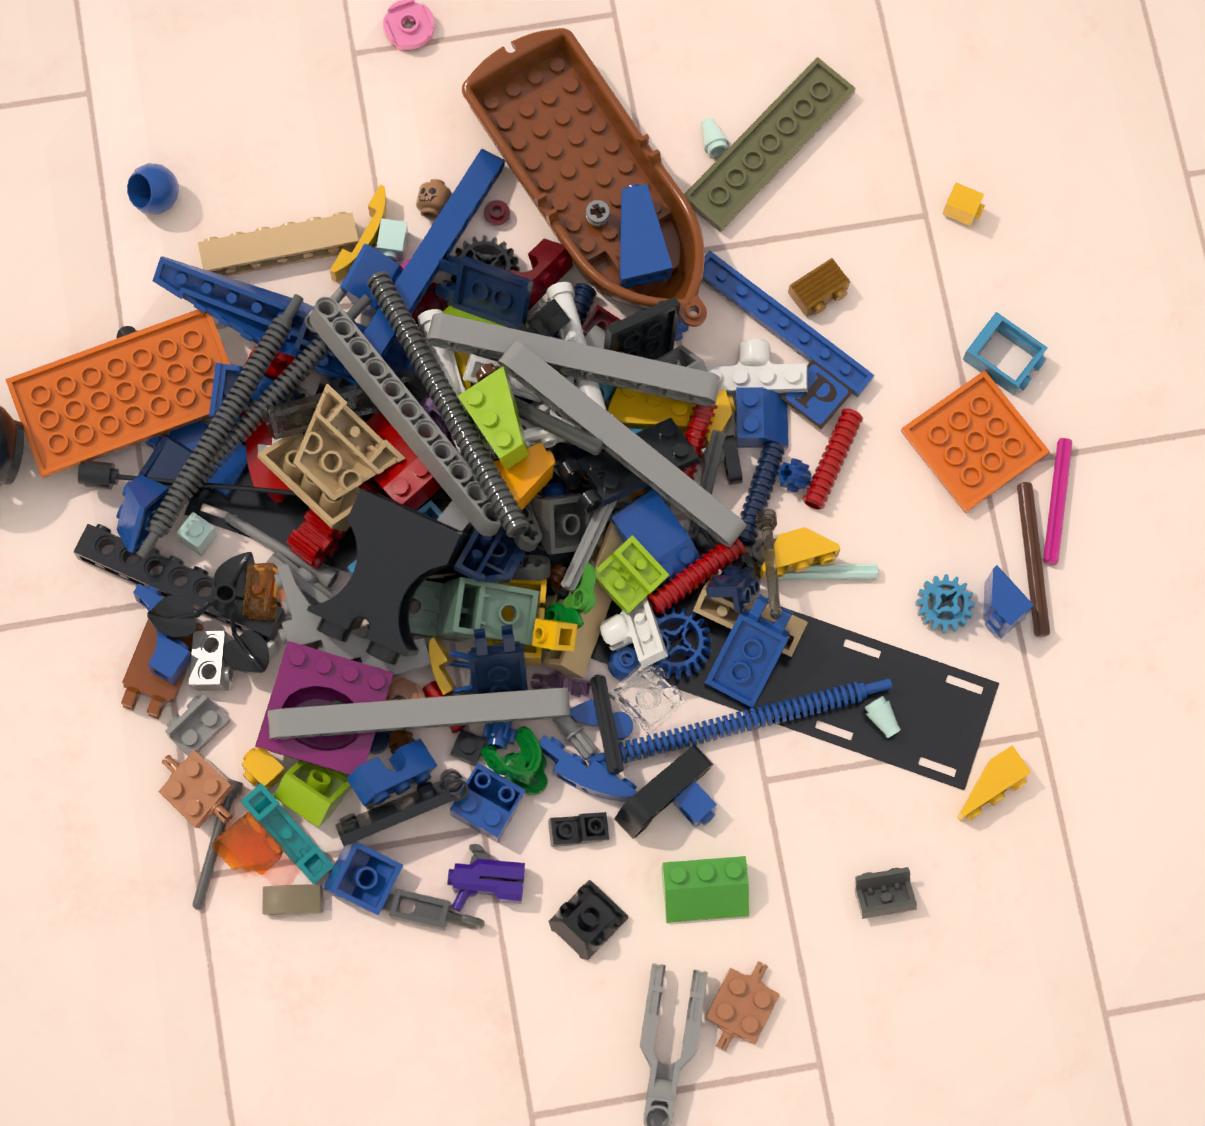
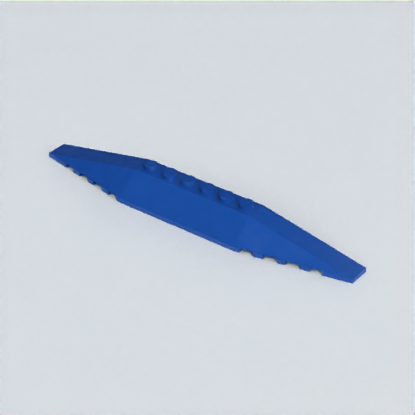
M164 256L160 257L152 280L178 298L187 300L201 312H206L213 316L225 327L229 326L239 332L240 336L256 344L261 341L269 325L272 324V320L284 313L292 299L291 297ZM302 302L291 320L293 322L291 325L292 331L288 333L287 339H285L278 352L297 358L299 354L303 355L302 351L304 349L308 350L307 346L309 344L313 345L311 342L313 339L318 340L316 338L318 333L309 330L305 324V317L313 310L314 306ZM355 323L363 334L367 326ZM396 338L383 360L419 402L428 394L426 387L423 386L422 380H420L418 373L414 369L415 367L412 366L411 360L408 359L407 354L404 352V347L401 346L400 341ZM329 351L328 356L323 355L325 358L323 361L318 360L320 362L318 366L313 365L316 372L332 378L341 377L362 389L332 351ZM520 397L522 401L528 404L533 402V400Z

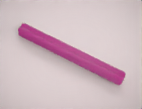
M1059 438L1056 449L1043 558L1044 563L1050 565L1058 563L1073 443L1068 438Z

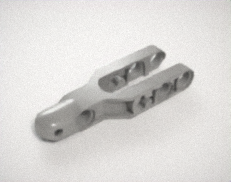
M652 963L640 1040V1048L650 1066L643 1116L644 1126H671L679 1071L697 1052L708 971L693 970L681 1057L672 1064H663L655 1056L654 1045L666 965Z

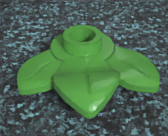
M586 564L574 592L571 591V594L564 599L563 606L565 608L571 607L579 613L587 614L595 606L594 585L596 582V572L592 564Z

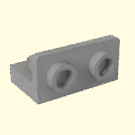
M205 693L201 697H194L188 703V709L181 716H174L168 722V728L165 730L167 736L187 756L193 750L199 752L230 722V719Z

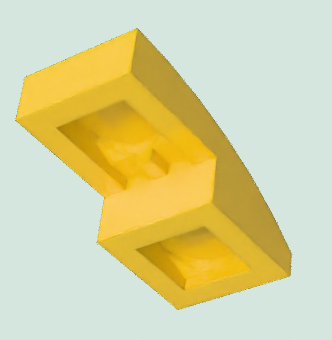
M433 637L429 640L432 670L442 694L451 696L454 694L453 690L457 687L445 667L451 664L453 660L441 640Z

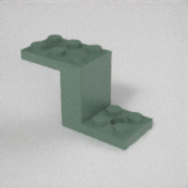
M459 577L446 583L425 580L413 597L418 603V611L415 614L409 613L411 634L461 642L474 638L473 629L485 628L486 639L503 641L501 626L512 624L515 642L520 641V644L530 646L533 639L539 591L492 582H477L464 577ZM505 606L512 608L514 611V618L510 622L505 621L501 615V611Z

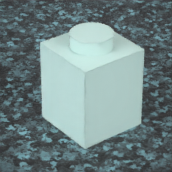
M381 218L376 248L395 262L397 260L404 261L408 237L407 222Z
M194 512L190 514L176 532L180 542L201 557L218 536L215 527Z

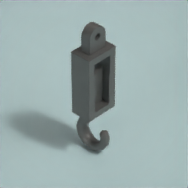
M396 889L395 895L389 894L382 910L390 912L389 916L391 919L445 931L447 922L471 929H482L485 925V921L481 918L450 911L451 902L448 900ZM408 899L415 903V909L411 914L400 912L399 908L402 900Z

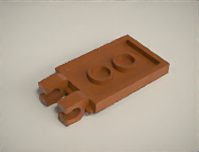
M147 620L122 681L123 687L127 689L121 704L123 708L134 711L141 693L150 696L152 699L147 709L148 716L159 720L166 702H175L190 663L174 686L151 673L148 663L155 651L157 629ZM196 623L195 631H203L204 626ZM193 633L184 638L173 639V642L175 639H178L189 647L188 651H190L191 655Z

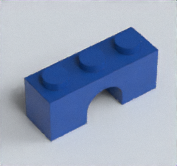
M421 738L400 747L392 755L389 761L395 771L386 768L381 759L377 757L357 766L347 777L349 784L363 806L372 802L378 805L387 800L390 794L395 792L396 795H400L407 791L412 784L416 783L419 786L432 777L430 773L438 765Z

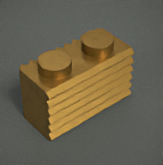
M830 258L790 284L788 294L806 317L812 313L817 315L827 307L826 304L831 300L837 302L847 295L850 280L834 259Z

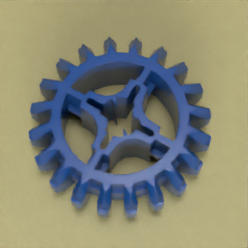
M671 607L670 615H667L666 611L660 614V618L655 615L668 656L647 667L652 668L656 665V675H659L662 670L666 671V679L670 678L671 673H675L676 680H680L681 672H684L687 678L691 677L690 668L695 672H699L701 667L698 663L705 665L708 659L704 655L711 654V648L707 647V645L712 644V638L704 637L709 634L710 629L708 627L701 628L704 624L702 618L696 622L694 621L695 612L690 613L689 617L685 616V608L681 609L680 614H676L675 607ZM668 625H680L675 631L661 630V628ZM688 630L694 634L697 640V651L691 648L692 645L686 641L685 637ZM681 635L680 645H676L670 651L671 642H674ZM677 655L685 658L687 656L690 657V659L683 662H670Z

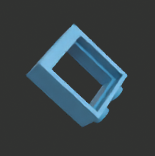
M995 312L966 350L962 360L979 372L985 370L996 384L1014 396L1019 388L1024 391L1032 380V377L1029 376L1034 369L1039 371L1047 360L1044 354L1048 347L998 312ZM996 332L1033 356L1016 381L979 355Z

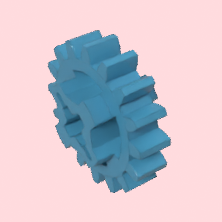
M945 574L943 580L940 581L936 575L932 579L933 584L926 581L923 585L924 589H920L917 594L922 598L917 599L915 602V606L922 607L918 610L917 616H925L922 624L932 623V631H935L937 627H941L942 634H945L948 627H950L953 632H956L958 624L964 627L967 624L965 618L971 619L973 615L968 610L973 609L975 606V602L969 601L973 596V592H965L968 584L964 583L960 586L958 584L959 577L957 576L953 581H949L948 574ZM928 596L930 597L929 600L933 603L931 610L928 607ZM952 598L949 606L946 605L938 610L941 602L944 603ZM959 598H961L962 601V612L960 611L961 608L958 606Z

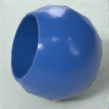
M147 163L136 168L131 174L127 183V194L132 205L145 214L158 215L171 209L179 195V184L174 173L164 165Z

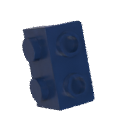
M736 566L725 568L706 587L707 598L733 597L735 612H741L758 596L760 591V583L755 577V570H740Z

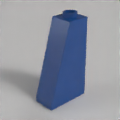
M630 185L622 189L619 285L629 289L671 279L673 267L648 185Z

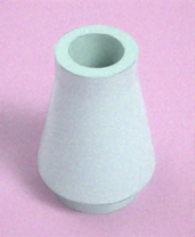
M706 118L700 123L704 150L710 157H720L728 149L729 141L716 124L715 119Z
M881 696L865 706L868 712L866 715L887 738L901 730L889 700L886 701Z

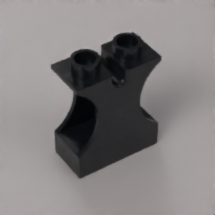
M360 489L347 518L354 531L357 543V561L354 572L346 586L338 594L322 603L309 605L307 611L321 617L316 628L319 632L342 642H347L351 631L360 629L364 619H366L369 623V628L365 638L371 640L366 653L381 661L396 665L400 655L408 657L417 655L419 652L409 625L410 606L417 589L436 571L449 566H455L470 535L373 490Z

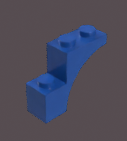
M138 584L133 591L136 601L148 611L154 608L160 600L164 599L161 597L162 593L150 585L146 588ZM157 630V643L148 666L151 673L174 686L191 661L190 651H188L189 647L178 639H175L173 642V637L164 635Z

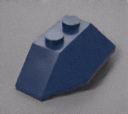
M502 525L493 536L481 535L475 529L453 569L477 582L510 583L526 551L516 545L513 537L507 536V530H504Z

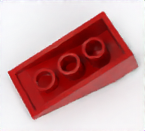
M379 410L365 423L381 439L387 440L405 459L371 478L390 499L417 510L442 487Z

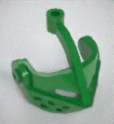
M526 726L520 727L515 734V739L521 752L519 759L513 767L505 763L496 752L494 746H487L481 749V755L484 757L485 763L495 773L509 776L528 785L532 783L542 759L540 743L532 730Z

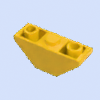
M806 527L779 534L760 571L761 579L769 577V580H774L784 576V572L791 570L802 572L809 569L810 565L819 562L820 565L832 563L839 555L840 546Z

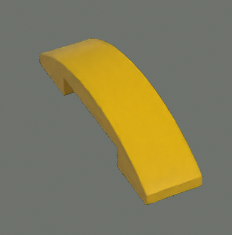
M381 184L368 204L369 216L373 218L352 253L342 249L330 269L331 279L335 282L346 277L364 243L374 248L378 241L381 218H386L387 211L385 186Z

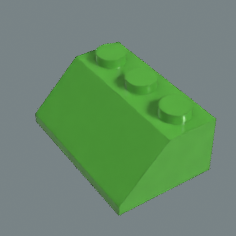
M746 856L662 863L661 871L666 923L749 916V882Z

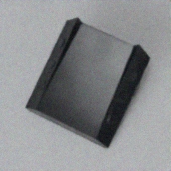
M588 880L567 902L560 906L556 914L548 922L551 931L558 934L579 955V958L589 960L628 920V915L597 885Z

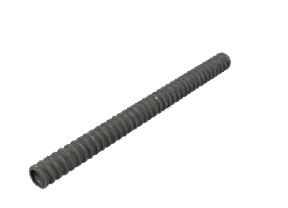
M382 271L373 274L367 281L371 293L374 295L375 300L378 301L379 307L382 308L381 310L385 314L387 321H389V325L392 327L401 346L404 347V352L407 354L408 359L411 360L412 366L415 367L416 373H418L420 380H422L423 386L426 387L427 393L430 394L429 396L441 414L442 420L445 421L446 427H449L448 430L456 441V445L460 448V452L464 454V459L468 461V466L472 468L471 471L479 482V486L483 489L484 495L487 496L488 502L491 503L492 509L495 510L496 516H499L500 523H503V529L507 530L506 534L508 537L522 535L529 528V522L525 520L526 517L521 513L522 510L506 485V481L502 479V474L498 472V467L494 465V460L490 458V453L486 451V446L483 444L478 432L475 431V426L471 424V419L467 417V412L464 410L463 405L460 404L455 391L452 390L451 384H449L447 377H445L444 371L441 370V366L438 364L429 345L426 344L422 332L419 331V327L415 324V320L412 318L403 299L400 298V293L397 292V288L393 285V281L387 272Z

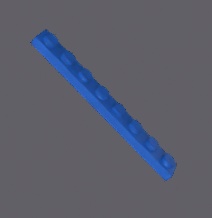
M709 250L705 255L703 281L808 361L812 359L851 388L854 391L852 394L857 398L874 379L875 375L712 251Z

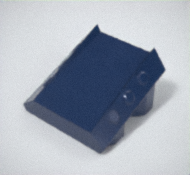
M164 434L138 475L176 479L179 477L180 471H183L182 468L186 465V461L190 459L189 456L193 451ZM163 484V485L169 487V488H168V491H169V489L171 488L172 485H171V484Z

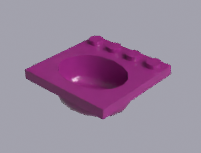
M288 641L255 747L350 775L357 766L367 762L376 732L269 739L267 711L334 705V701H339L343 704L385 701L394 673Z

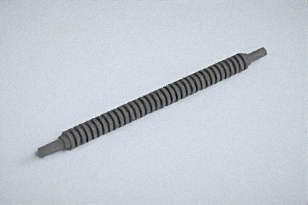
M294 294L284 313L272 320V324L269 325L265 335H263L258 343V347L255 348V353H252L251 359L247 361L243 368L244 370L241 371L240 376L236 379L237 382L230 389V394H227L226 400L222 402L223 406H220L219 412H216V418L211 420L212 424L208 425V429L205 430L204 435L200 438L201 441L197 443V447L194 448L193 453L189 456L190 459L183 466V471H180L179 477L175 479V483L171 486L172 489H169L168 495L161 502L160 506L162 508L158 507L156 511L158 514L155 513L153 516L154 520H150V527L148 529L150 533L136 554L140 558L146 560L158 539L163 538L165 534L168 535L170 532L168 528L171 529L174 524L172 522H176V516H179L181 514L180 510H183L185 507L183 504H187V498H190L191 492L195 491L194 486H198V480H201L202 474L206 472L205 468H208L210 466L209 462H212L214 459L212 456H216L217 451L221 448L220 445L224 443V439L227 438L228 433L232 430L231 427L238 420V415H241L242 409L245 408V403H248L249 397H252V391L256 390V386L259 385L260 380L264 377L263 374L270 367V362H273L274 356L278 354L282 347L281 345L284 344L285 339L289 335L288 333L292 331L291 325L293 322L291 320L304 300L300 295Z
M365 294L346 313L354 324L356 323L355 319L372 302ZM319 335L316 336L318 340L313 339L311 341L313 345L309 344L307 346L308 350L304 349L302 351L303 355L299 354L297 356L298 360L294 359L292 361L294 366L292 364L287 366L290 371L285 369L283 371L285 376L280 374L278 376L280 381L275 379L273 381L275 386L270 384L268 386L270 391L265 389L263 391L264 395L261 394L258 397L260 401L256 399L253 402L256 407L251 404L249 406L251 412L247 409L244 411L247 417L241 414L239 419L242 422L239 420L235 421L237 427H231L232 433H228L224 443L220 445L221 448L217 451L216 456H212L214 459L212 462H209L210 466L205 468L206 472L202 474L203 477L201 479L204 483L208 481L205 475L211 478L213 474L210 470L216 473L218 469L215 465L221 468L223 464L220 460L226 462L228 459L225 455L231 457L233 454L230 450L236 452L238 449L235 445L241 447L242 443L240 440L245 442L247 440L245 435L250 437L252 435L250 430L255 432L257 430L255 425L258 427L262 425L259 419L265 422L267 418L264 414L269 417L272 414L269 409L273 412L277 409L273 404L279 407L281 402L278 399L284 402L286 400L284 395L289 397L291 394L289 390L293 392L296 389L294 385L298 387L301 384L300 381L303 382L305 380L304 375L308 377L310 375L309 370L313 371L315 369L313 365L318 366L320 364L318 360L323 361L325 359L323 355H329L331 349ZM198 480V481H199V484H198V487H199V488H201V487L203 486V484L200 482L201 480Z

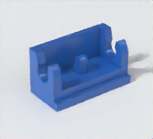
M216 363L209 411L210 419L216 418V412H219V407L223 406L222 402L226 400L225 397L227 394H230V389L233 388V384L237 382L236 379L240 376L241 371L244 370L242 366Z

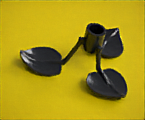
M252 552L236 555L218 567L214 575L216 588L213 598L207 599V602L197 612L194 613L192 601L182 595L165 597L147 612V618L159 632L173 638H184L194 633L196 630L194 618L200 617L210 606H213L218 612H228L234 640L228 641L224 647L226 663L232 669L244 673H263L268 667L269 651L265 640L261 635L252 630L244 631L238 636L234 617L235 609L233 606L235 598H248L259 589L260 574Z

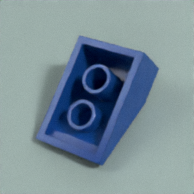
M653 488L610 516L623 543L633 535L669 574L657 588H661L663 583L667 584L670 578L674 579L677 573L681 574V570L684 568L688 569L689 564H695L696 559L699 558L701 560L690 536Z

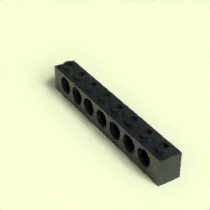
M87 524L73 551L78 560L133 584H141L146 588L150 585L160 591L163 597L171 595L185 596L192 601L195 611H198L207 602V599L213 598L216 588L214 578L208 576L209 572L198 566H194L193 569L184 565V561L172 555L169 558L164 557L154 547L146 560L139 557L135 564H126L127 558L136 555L141 546L134 553L129 552L121 537L111 534L112 531L101 524H97L96 527ZM106 545L115 546L110 554L102 553V549ZM162 566L163 571L159 575L154 576L150 574L153 567ZM185 576L188 578L185 585H174L178 577ZM204 587L212 588L211 594L206 597L199 596V591ZM257 593L248 598L236 597L237 602L233 606L235 609L236 628L241 631H255L267 642L274 640L286 616L282 604L271 598L263 600L257 597ZM210 606L203 613L230 625L228 612H218L213 606ZM253 608L262 610L257 618L248 617V612Z

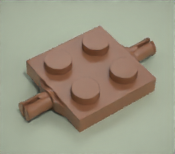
M193 750L181 764H178L171 755L164 757L166 760L163 759L162 764L172 774L158 792L195 828H200L214 814L224 824L230 821L228 819H232L233 815L222 805L226 796L235 786L202 754Z
M757 961L751 975H744L733 968H729L704 1018L716 1024L723 1031L715 1046L718 1049L721 1048L722 1051H727L733 1037L742 1038L753 1045L756 1044L780 995L778 992L766 987L761 981L768 966L766 964L762 966L763 963Z

